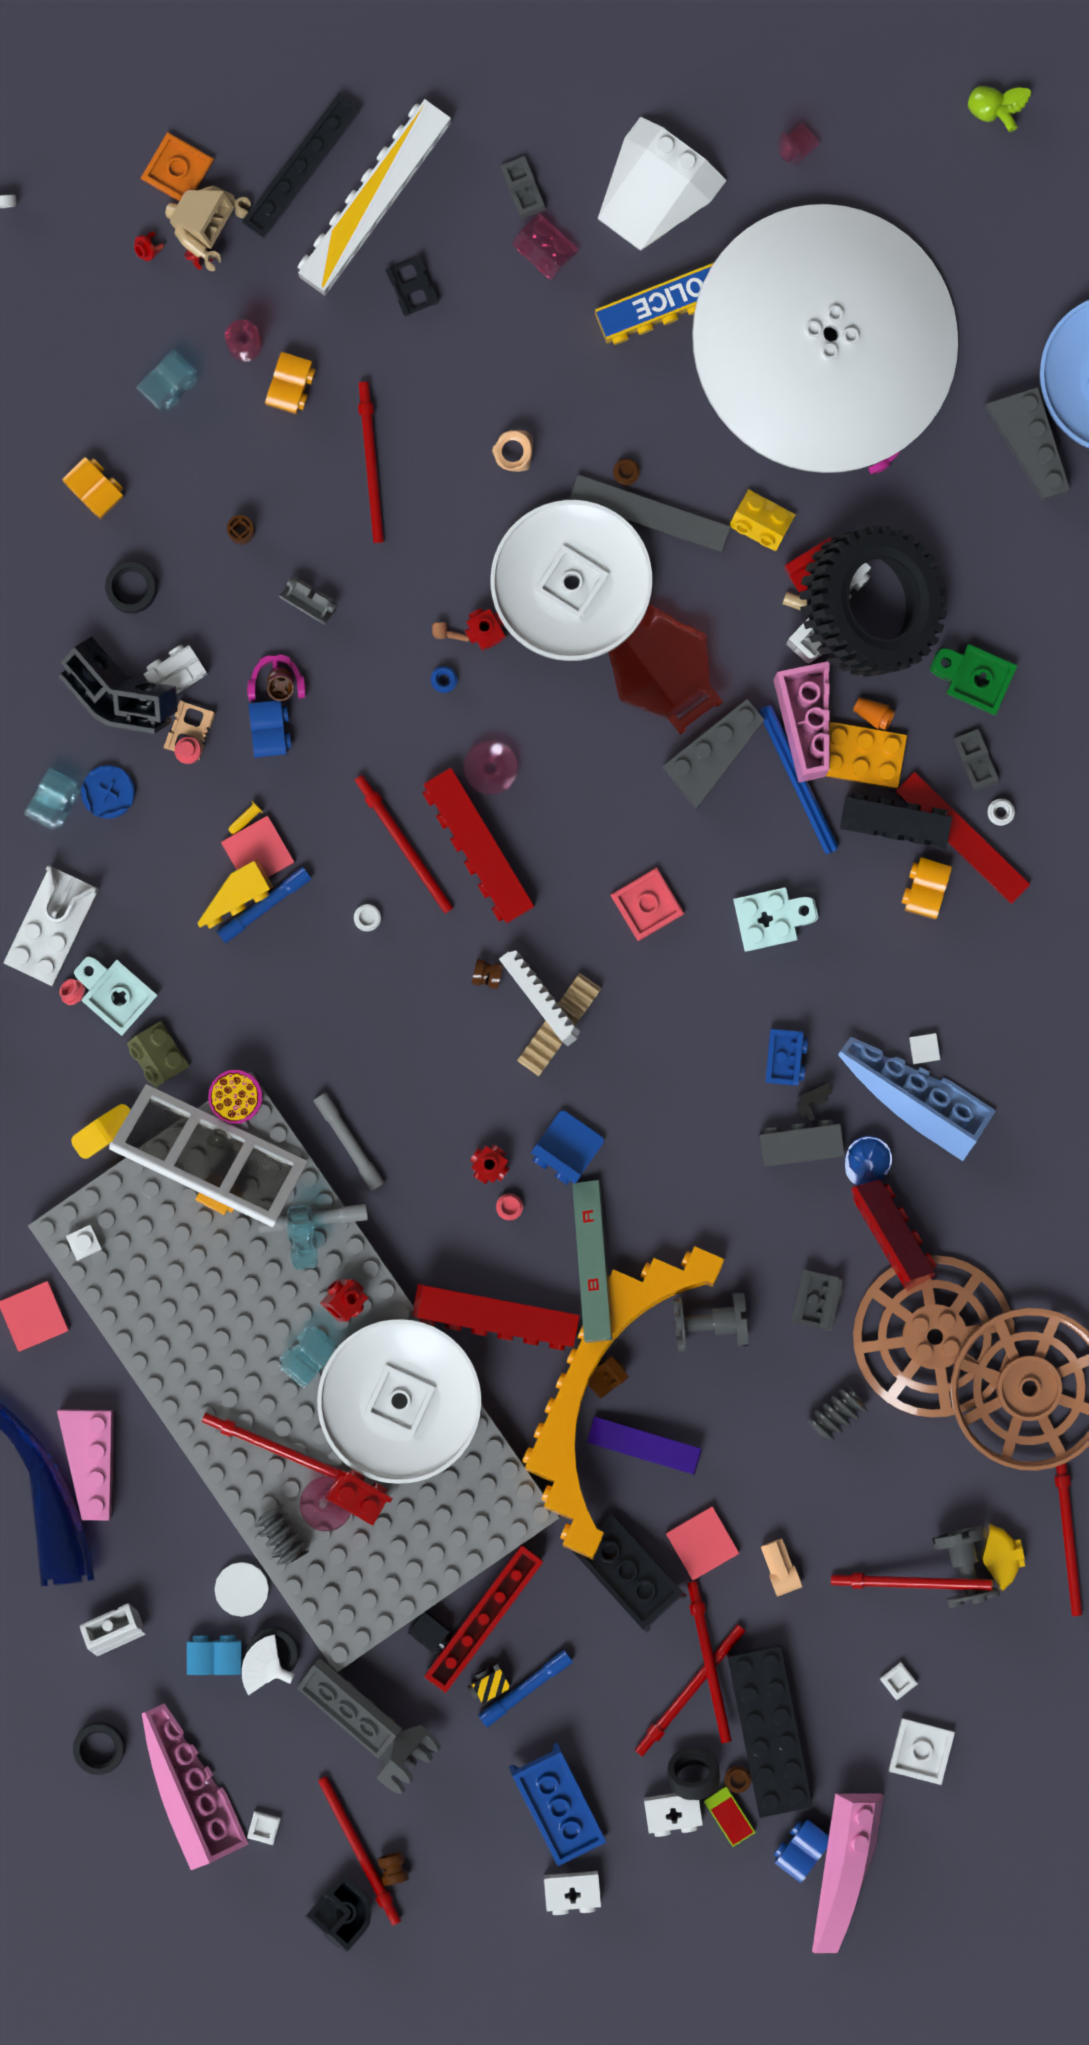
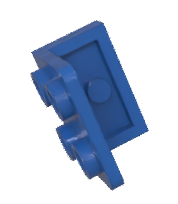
M560 1111L532 1150L531 1154L535 1156L532 1161L543 1169H546L549 1165L557 1171L554 1176L566 1185L570 1181L575 1184L603 1145L604 1139L566 1111Z

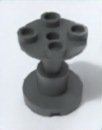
M733 1293V1307L712 1309V1314L684 1316L682 1298H674L678 1352L686 1351L685 1332L714 1330V1335L735 1334L737 1347L748 1346L744 1293Z
M984 1526L954 1531V1533H944L932 1538L934 1549L948 1548L952 1567H958L961 1579H977L974 1563L979 1562L974 1542L987 1538ZM993 1587L992 1591L964 1590V1593L954 1595L946 1600L948 1607L953 1608L964 1605V1602L969 1601L972 1604L985 1602L987 1598L999 1596L1000 1592L999 1587Z

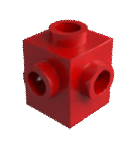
M480 608L468 615L470 620L466 621L468 628L464 631L471 644L477 642L482 652L506 640L501 629L504 627V624L497 612L493 614L490 608L486 611ZM488 625L490 628L484 632L480 630V627Z
M494 1144L491 1149L487 1146L483 1150L478 1147L470 1159L474 1163L471 1167L475 1171L473 1176L484 1184H487L488 1181L494 1183L496 1179L502 1181L510 1169L506 1166L508 1160L504 1158L507 1153ZM487 1159H492L495 1162V1167L491 1170L486 1169L484 1166Z
M337 1279L328 1287V1294L322 1299L320 1304L338 1322H348L351 1317H356L363 1311L365 1307L363 1304L368 1297L363 1293V1286L356 1280Z

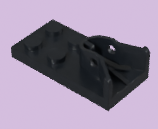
M610 1514L596 1527L597 1530L604 1532V1536L594 1559L592 1560L577 1552H572L644 1631L649 1632L651 1630L650 1625L679 1598H685L687 1594L673 1582L616 1517Z

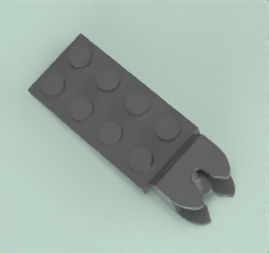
M320 1658L296 1688L376 1758H380L376 1778L395 1793L402 1794L406 1790L401 1781L408 1784L413 1781L412 1774L403 1765L405 1763L410 1768L415 1767L417 1760L411 1754L424 1762H430L433 1757L428 1749L438 1752L441 1748L438 1740L422 1725L402 1731V1728L397 1725L393 1718L385 1715L376 1707L372 1700L363 1696L351 1682L342 1678L330 1664L325 1663Z

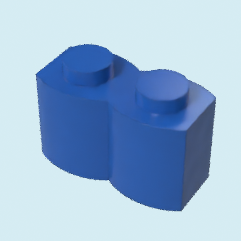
M281 701L249 703L254 758L287 755L286 749H291L290 732L284 733L283 723L289 722L287 706H282Z
M807 1818L803 1822L798 1820L789 1832L793 1835L787 1844L782 1842L773 1854L776 1856L774 1863L800 1883L825 1852L829 1840V1835Z

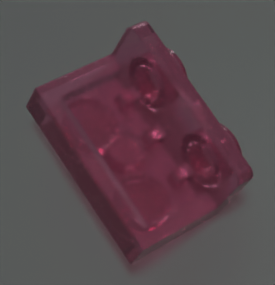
M540 213L519 232L512 243L518 252L526 257L549 280H552L558 271L579 250Z

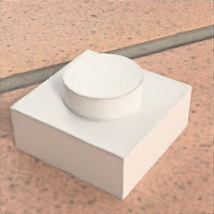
M88 1225L66 1236L77 1261L102 1250L92 1225Z

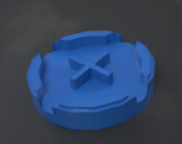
M112 765L99 766L90 771L84 779L81 787V796L85 807L92 814L103 819H114L125 814L132 806L135 798V788L130 776L121 768Z

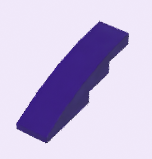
M595 1416L587 1443L693 1475L696 1473L702 1448Z

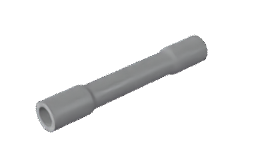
M326 1092L313 1100L358 1167L360 1175L370 1190L373 1191L384 1184V1180L373 1163L368 1160L341 1118L339 1110Z
M366 1204L332 1210L279 1215L277 1224L273 1227L258 1221L259 1233L278 1232L291 1228L338 1222L368 1220Z

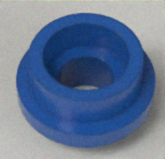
M440 666L432 672L431 684L436 691L448 693L457 685V674L452 668ZM447 675L449 677L448 684L442 685L439 682L440 676Z

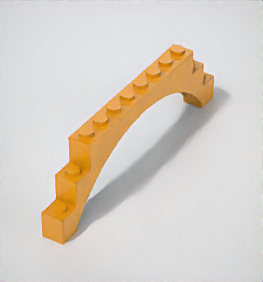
M694 1246L692 1253L687 1251L683 1258L681 1266L685 1267L684 1271L653 1258L652 1263L646 1262L640 1276L644 1279L643 1282L616 1270H613L611 1275H608L613 1340L586 1343L582 1326L578 1338L581 1339L578 1349L573 1348L567 1360V1363L571 1364L567 1374L561 1373L556 1384V1388L560 1390L556 1399L550 1398L545 1409L548 1417L545 1423H539L534 1437L537 1438L534 1448L528 1447L522 1461L526 1463V1471L554 1483L553 1486L547 1485L541 1500L545 1501L544 1508L573 1521L571 1525L566 1523L560 1536L564 1540L563 1547L593 1560L604 1536V1532L597 1530L587 1510L579 1485L575 1456L576 1425L580 1406L595 1368L613 1341L629 1324L647 1310L665 1299L686 1290L704 1285L714 1287L724 1264L723 1258Z

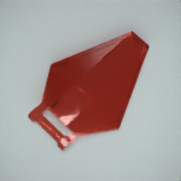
M650 604L635 631L622 644L608 652L620 701L668 719L679 735L686 731L687 726L714 706L717 708L723 703L710 685L706 634L690 625H685L675 620L671 615ZM706 693L707 699L680 719L677 718L676 715L682 713Z

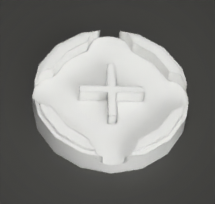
M246 1562L231 1564L223 1569L216 1579V1600L222 1609L231 1615L240 1617L252 1615L261 1609L267 1600L269 1592L267 1578L262 1570L253 1564Z

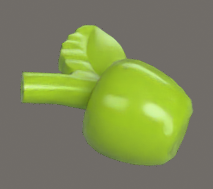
M978 86L971 92L968 98V109L975 117L985 122H993L999 117L1008 132H1012L1018 126L1011 114L1020 112L1022 108H1025L1026 103L1029 102L1031 97V90L1021 87L1013 88L1003 95L997 89Z

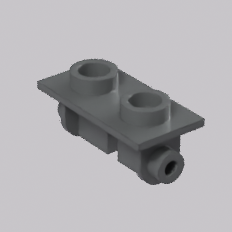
M291 576L279 598L325 625L336 611L337 604L333 602L334 599L318 590L314 595L310 594L312 586L300 580L299 577L295 579Z

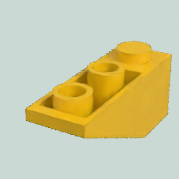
M258 859L230 874L197 924L200 928L207 924L210 929L223 922L222 915L230 912L234 916L246 909L244 903L251 899H254L255 903L270 896L268 890L273 888V885Z

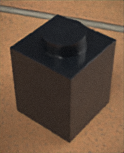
M428 1611L422 1613L407 1632L431 1653L436 1649L441 1651L451 1639L447 1636L450 1633V1629Z

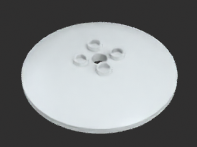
M556 501L542 505L525 514L504 535L494 555L491 568L492 598L496 611L506 629L519 643L529 650L555 660H587L601 656L618 647L639 626L649 606L652 593L651 562L646 547L638 533L616 512L588 501ZM569 576H576L580 580L579 586L574 590L567 589L564 585L565 579Z
M394 1319L380 1321L353 1333L340 1344L329 1358L318 1387V1415L322 1431L329 1445L338 1457L353 1470L368 1478L385 1483L418 1482L447 1469L463 1454L470 1444L480 1418V1384L473 1364L459 1344L443 1331L414 1320ZM396 1393H403L408 1399L407 1405L402 1409H398L392 1404V1397Z

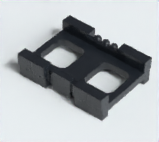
M417 256L415 259L393 268L385 269L391 285L394 286L393 288L399 299L398 303L405 317L438 304L439 300L433 286L430 287L427 276L424 274L426 273V268L421 256ZM412 265L416 271L417 278L410 282L402 283L397 271ZM418 290L424 291L427 303L417 308H412L407 296Z

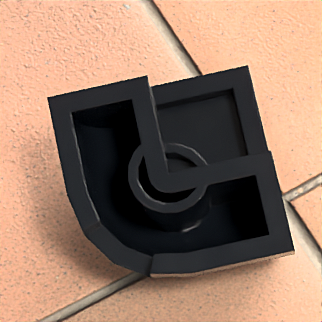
M342 1874L323 1893L321 1898L304 1917L324 1934L323 1936L332 1944L348 1952L370 1925L372 1911L369 1903L370 1900L364 1892Z

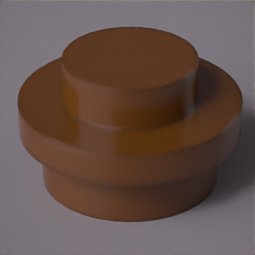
M624 458L614 465L613 476L619 484L627 486L638 480L640 469L634 460Z
M733 1766L725 1773L724 1782L731 1792L742 1793L750 1787L751 1775L745 1767Z

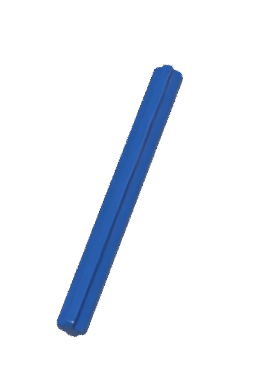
M771 705L763 707L759 710V714L764 719L763 723L825 854H830L838 849L835 838L808 781L798 782L789 742Z

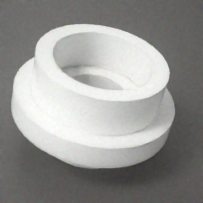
M996 799L989 805L987 814L992 823L1003 826L1012 821L1015 810L1010 801ZM1002 807L1005 809L1006 814L1004 817L996 815L997 808Z

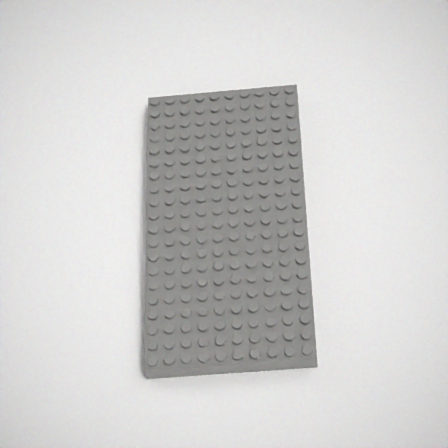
M252 1071L249 1072V1074H251L259 1082L255 1074ZM259 1082L262 1090V1104L258 1113L251 1120L231 1125L308 1161L280 1215H293L345 1207L329 1181ZM208 1101L197 1108L218 1118L212 1112ZM181 1119L139 1148V1150L165 1161L184 1128L187 1119ZM197 1125L174 1166L204 1181L211 1173L225 1179L242 1146ZM252 1151L234 1184L241 1187L239 1193L243 1195L242 1199L269 1211L291 1169ZM125 1158L29 1224L28 1227L335 1672H339L560 1518L558 1514L544 1508L545 1501L541 1500L543 1491L530 1472L525 1470V1465L482 1403L478 1426L470 1444L452 1465L439 1474L418 1482L401 1484L385 1483L365 1476V1483L372 1486L375 1482L388 1489L386 1495L393 1498L391 1503L386 1502L373 1526L325 1499L335 1479L233 1435L231 1437L220 1433L221 1430L202 1423L205 1412L223 1420L228 1418L237 1422L236 1425L349 1473L352 1468L345 1464L333 1451L322 1431L319 1421L317 1396L323 1370L329 1358L340 1344L358 1330L380 1321L405 1319L419 1322V1318L412 1316L413 1303L357 1222H338L260 1234L258 1220L235 1209L233 1213L227 1212L224 1216L195 1201L199 1193L198 1191L131 1159ZM88 1225H92L102 1250L77 1261L66 1236ZM337 1279L356 1280L363 1286V1293L368 1297L363 1304L365 1306L363 1311L356 1317H351L348 1322H338L320 1304L322 1299L328 1294V1287ZM396 1393L392 1397V1404L398 1409L404 1408L408 1403V1399L403 1393ZM282 1504L283 1506L278 1511V1514L287 1512L288 1516L283 1522L293 1523L289 1533L298 1531L299 1535L294 1542L303 1541L304 1545L300 1551L309 1550V1552L287 1565L277 1566L276 1562L281 1558V1555H271V1552L276 1548L275 1545L268 1547L265 1545L270 1536L261 1537L260 1534L265 1529L264 1526L255 1528L254 1525L260 1516Z

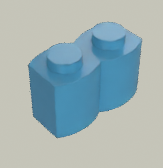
M193 1635V1640H187V1675H241L242 1640H236V1635H220V1640H209V1635Z

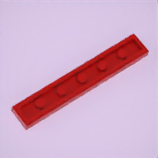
M915 772L895 791L905 802L921 805V810L931 812L932 807L947 809V815L952 816L947 843L1010 904L1030 886L1000 854Z

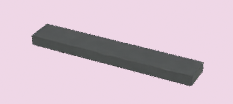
M577 475L569 499L599 504L616 512L626 521L722 553L730 530V526L581 475Z

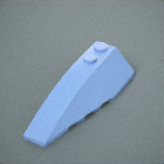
M853 1037L849 1038L838 1054L855 1076L891 1111L919 1133L964 1161L996 1112V1110L946 1078H942L940 1081L929 1076L930 1071L921 1067L918 1070L905 1065V1060L898 1057L888 1058L883 1055L882 1050Z

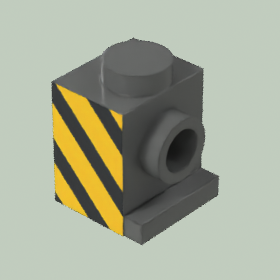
M498 1662L493 1664V1671L490 1672L487 1668L474 1676L476 1680L467 1686L474 1700L480 1699L483 1704L511 1688Z

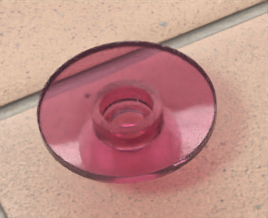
M489 740L476 744L468 752L464 761V774L468 783L475 790L483 794H498L505 791L512 785L517 775L518 765L514 753L508 746L498 741ZM492 763L496 766L494 773L486 771L487 764Z
M320 1477L311 1481L305 1487L300 1497L299 1505L303 1519L309 1526L319 1531L336 1530L344 1525L351 1513L328 1501L326 1507H320L321 1499L326 1497L336 1479L334 1477Z

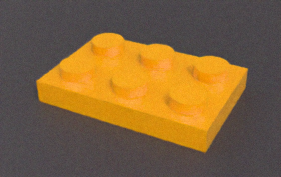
M829 722V770L825 777L898 789L907 735Z

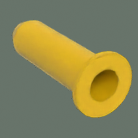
M251 801L253 804L229 826L228 830L231 834L238 833L259 812L263 813L254 801Z

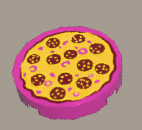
M229 1070L220 1074L212 1082L209 1089L208 1102L212 1112L220 1120L230 1124H241L251 1120L258 1113L262 1104V1090L259 1082L251 1074L242 1070Z

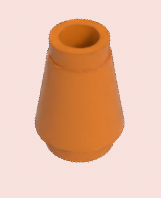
M859 697L853 709L854 712L878 730L880 728L887 730L895 715V711L890 709V705Z

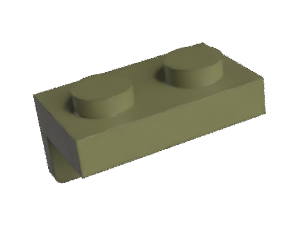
M161 1021L127 1042L131 1056L138 1061L143 1069L145 1078L148 1082L152 1083L154 1088L159 1087L167 1080L190 1067Z

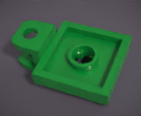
M967 644L963 655L950 649H941L936 652L930 666V671L935 676L950 682L946 691L947 695L995 716L1017 665ZM942 659L948 662L947 668L941 665ZM981 673H985V679L988 680V684L978 687L974 677L975 675L980 676Z

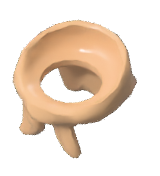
M510 430L502 433L492 449L498 466L508 471L520 472L528 470L532 464V435L528 431ZM508 441H518L523 446L524 452L520 460L509 462L503 457L502 448Z

